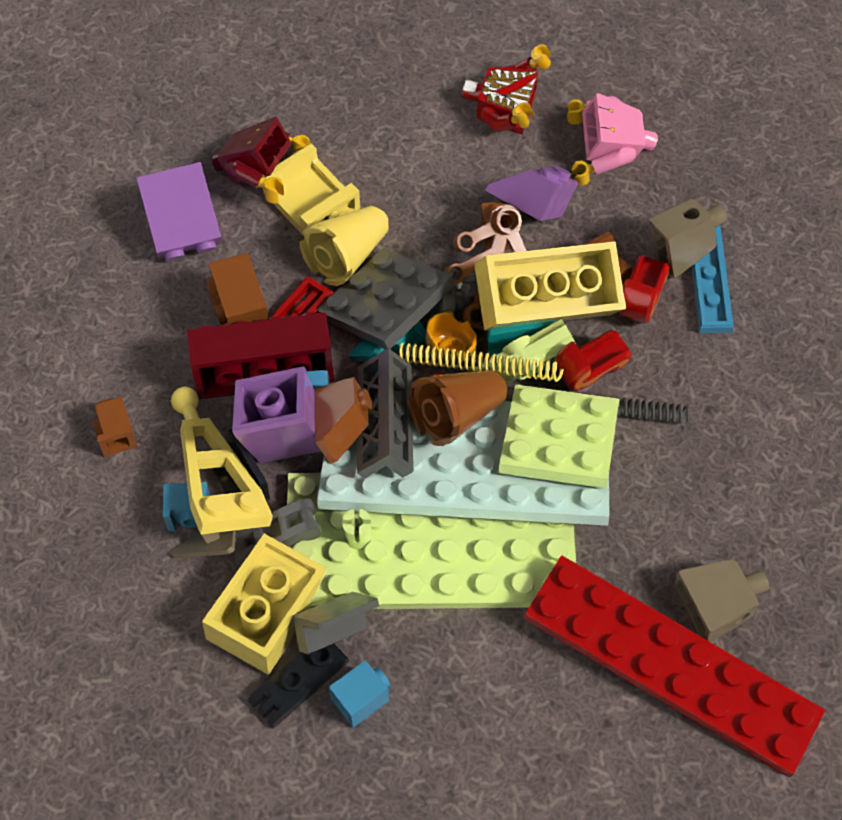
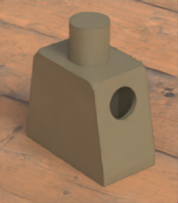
M690 199L649 219L655 258L657 261L669 263V274L674 279L715 249L717 245L715 228L728 220L725 210L719 204L706 210L696 200Z
M731 559L680 570L677 573L674 587L699 635L712 643L754 616L759 606L756 595L768 591L769 582L762 570L744 575L738 562Z

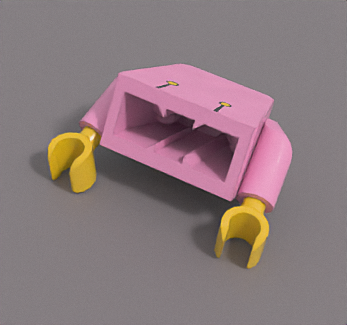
M596 93L592 100L587 101V104L583 105L582 101L578 99L571 100L568 104L567 121L573 125L580 124L583 121L586 160L592 161L589 165L584 161H577L573 164L572 175L583 173L574 177V181L578 182V186L586 185L590 180V174L594 172L598 175L632 163L643 149L652 151L657 144V133L644 130L642 112L637 108L624 104L615 96L607 97Z

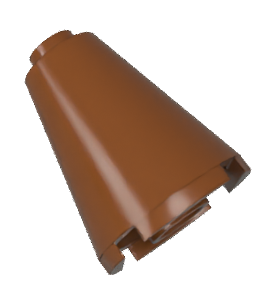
M493 370L424 376L412 383L411 388L415 387L414 395L408 397V406L411 418L421 435L427 433L433 439L429 443L434 446H445L452 443L502 404L507 396V384L505 379Z

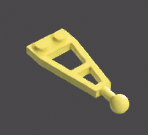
M189 387L176 389L172 394L171 404L174 410L183 414L185 420H182L180 433L189 505L200 535L270 526L273 515L262 490L210 418L200 419L196 410L199 403L197 393ZM194 436H203L212 450L196 452ZM225 467L242 492L203 496L199 469Z

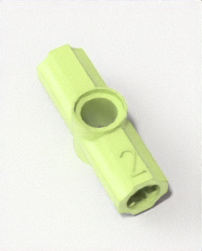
M560 319L532 336H522L506 345L502 349L503 352L496 355L495 371L498 369V357L502 354V372L505 369V357L509 355V373L514 356L517 358L515 373L518 371L520 357L523 358L522 374L525 371V361L527 358L530 359L529 375L532 371V361L534 359L537 360L535 373H537L541 359L544 362V368L545 363L548 360L554 359L565 345L575 341L563 320ZM490 359L489 365H488V369H489V370H490V368H491V359ZM498 372L505 379L506 384L516 379L523 380L528 378L527 376L522 378L520 375L515 377L513 374L508 376L506 373L501 375Z

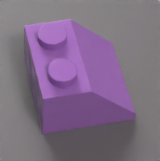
M543 166L542 169L528 170L488 184L485 191L539 221L563 216L578 182L571 179V173L561 167L553 166V168Z

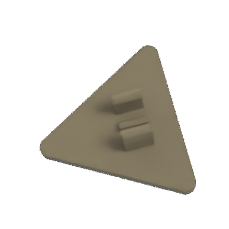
M236 530L201 535L198 531L175 548L171 554L174 558L230 554L235 550Z

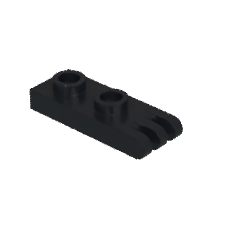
M334 643L309 654L300 652L258 688L247 701L252 707H255L266 698L267 701L259 707L257 712L264 718L276 709L277 711L267 721L272 728H275L348 664V657Z

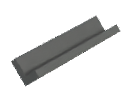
M387 348L358 366V384L361 389L365 388L368 391L371 401L378 392L376 401L372 408L368 410L369 425L357 438V474L363 478L368 477L385 466L402 478L414 472L413 420L408 406V397L412 396V369L407 361L390 348ZM378 369L374 378L370 382V373ZM378 418V424L370 436V429ZM378 445V456L370 460L372 453Z

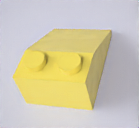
M263 534L203 619L202 624L206 640L269 675L296 632L293 616L307 610L327 572V567Z

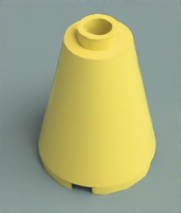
M368 206L313 224L303 230L304 239L300 241V250L309 269L314 274L320 272L326 276L327 279L323 280V282L328 285L339 286L344 284L389 230L387 215L377 207Z

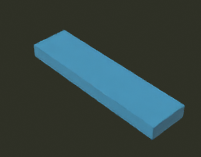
M719 225L715 228L717 242L715 249L691 266L699 333H732L734 329L721 227Z

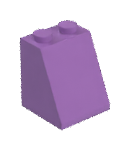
M201 162L136 177L158 259L165 258L166 261H175L185 257L184 252L197 249L198 253H206L217 248L216 244L221 243V234Z
M305 366L235 381L232 432L260 464L321 452L315 443V391Z

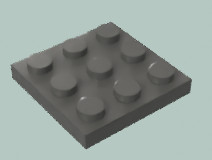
M382 248L338 291L331 295L317 309V312H326L327 323L384 349H391L456 284L450 274Z

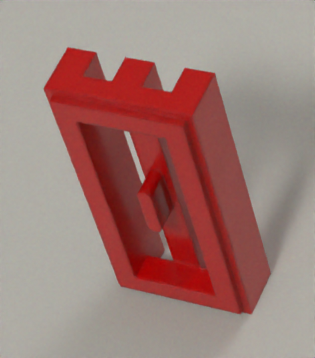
M307 276L270 317L284 318L310 288L314 290L295 308L290 317L304 314L309 307L310 309L307 312L318 313L317 309L334 292Z

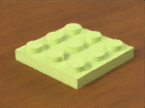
M515 384L499 463V473L607 489L619 399Z

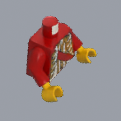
M540 44L532 50L531 57L517 64L501 68H488L483 83L466 80L462 98L477 101V118L495 132L500 133L509 130L523 135L524 129L530 124L528 118L535 115L531 107L537 91L538 71L536 70L537 67L542 70L549 68L551 63L548 58L551 56L550 50L546 45Z

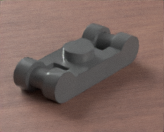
M307 498L300 499L271 512L273 517L270 526L236 530V554L234 555L236 567L238 569L241 567L263 534L288 547L303 540L311 541L321 535L319 522L314 520L313 517L316 513L313 500ZM299 519V524L295 526L291 525V522ZM255 539V544L250 546L252 540Z

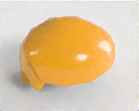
M448 311L435 314L427 322L425 342L431 348L430 354H432L433 347L436 346L437 360L439 349L441 347L444 349L442 362H445V351L449 348V364H451L452 350L456 349L457 357L455 364H458V353L461 349L463 351L462 362H464L467 350L470 352V356L476 351L477 334L468 320L465 322L458 321L454 313Z

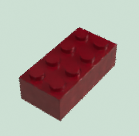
M307 312L300 316L285 318L270 317L267 320L253 322L238 321L230 325L215 327L206 325L197 329L187 330L190 367L199 400L235 395L236 380L305 366L306 371H328L329 383L334 382L326 312Z

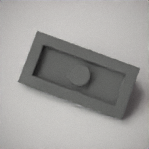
M352 591L294 615L293 620L299 651L309 654L368 629L365 612L379 607L378 598Z

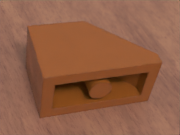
M354 377L315 389V443L330 464L337 462L369 425L368 410L372 408V401L368 391L365 388L361 389Z

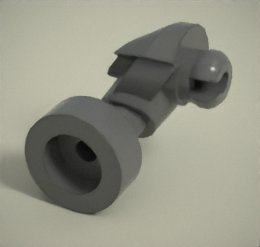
M457 269L454 271L452 276L454 280H457L459 277V271ZM476 272L467 275L461 283L456 284L429 311L431 317L448 311L456 314L473 302L478 288Z

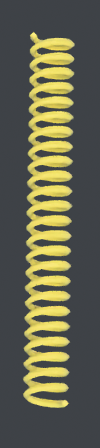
M403 342L399 346V356L403 358L405 351L406 358L404 360L408 361L409 364L414 362L415 364L421 363L425 365L427 363L428 366L433 364L435 367L440 365L442 368L445 366L451 368L453 366L454 369L460 368L464 370L466 368L468 371L473 369L475 372L478 370H489V353L485 355L484 368L482 369L483 353H479L478 366L475 368L477 354L474 351L471 355V366L469 368L470 352L468 350L465 352V364L462 367V349L458 353V364L455 366L456 349L452 350L451 364L449 365V348L445 351V363L442 364L444 355L442 347L438 351V363H435L437 357L436 346L432 349V361L429 363L431 353L429 345L425 349L424 362L422 361L424 355L423 345L419 347V351L416 344L413 345L412 360H409L411 344H407L406 350ZM495 353L492 355L490 370L495 371V364L497 359ZM501 354L498 357V369L496 372H499L501 375L506 373L508 376L513 374L515 377L520 375L522 378L525 376L531 378L533 376L535 380L540 377L541 380L547 378L548 381L554 379L555 382H558L563 374V369H560L559 375L556 378L557 362L555 361L552 366V375L549 377L550 361L548 360L543 377L544 362L541 359L536 376L537 360L534 359L532 361V371L529 375V358L525 361V371L522 374V357L519 358L518 371L515 373L517 361L515 356L512 358L511 371L509 373V355L505 357V369L502 372L503 356Z

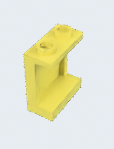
M313 144L295 151L291 157L279 163L270 176L264 177L265 179L278 177L282 180L284 195L278 194L279 201L273 204L301 234L303 230L313 224L360 209L359 190L352 183L344 186L318 160L317 149Z

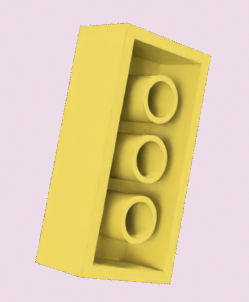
M616 242L486 255L474 263L484 330L552 320L556 322L560 319L567 321L608 316L626 309Z

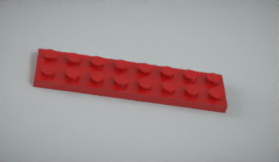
M563 555L558 559L523 618L788 777L795 773L826 711L819 705Z

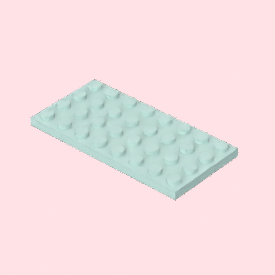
M377 394L375 395V397H374L373 400H372V405L374 404V402L376 401V399H377V397H378ZM504 401L460 437L445 446H434L429 443L433 439L427 433L421 435L413 422L414 472L404 478L386 466L366 478L358 475L357 439L337 462L330 464L324 456L317 503L318 509L349 511L355 509V511H359V509H363L367 512L608 526L609 476L606 489L499 473V463L512 403ZM378 418L370 429V436L378 424ZM378 445L372 453L370 460L378 456Z

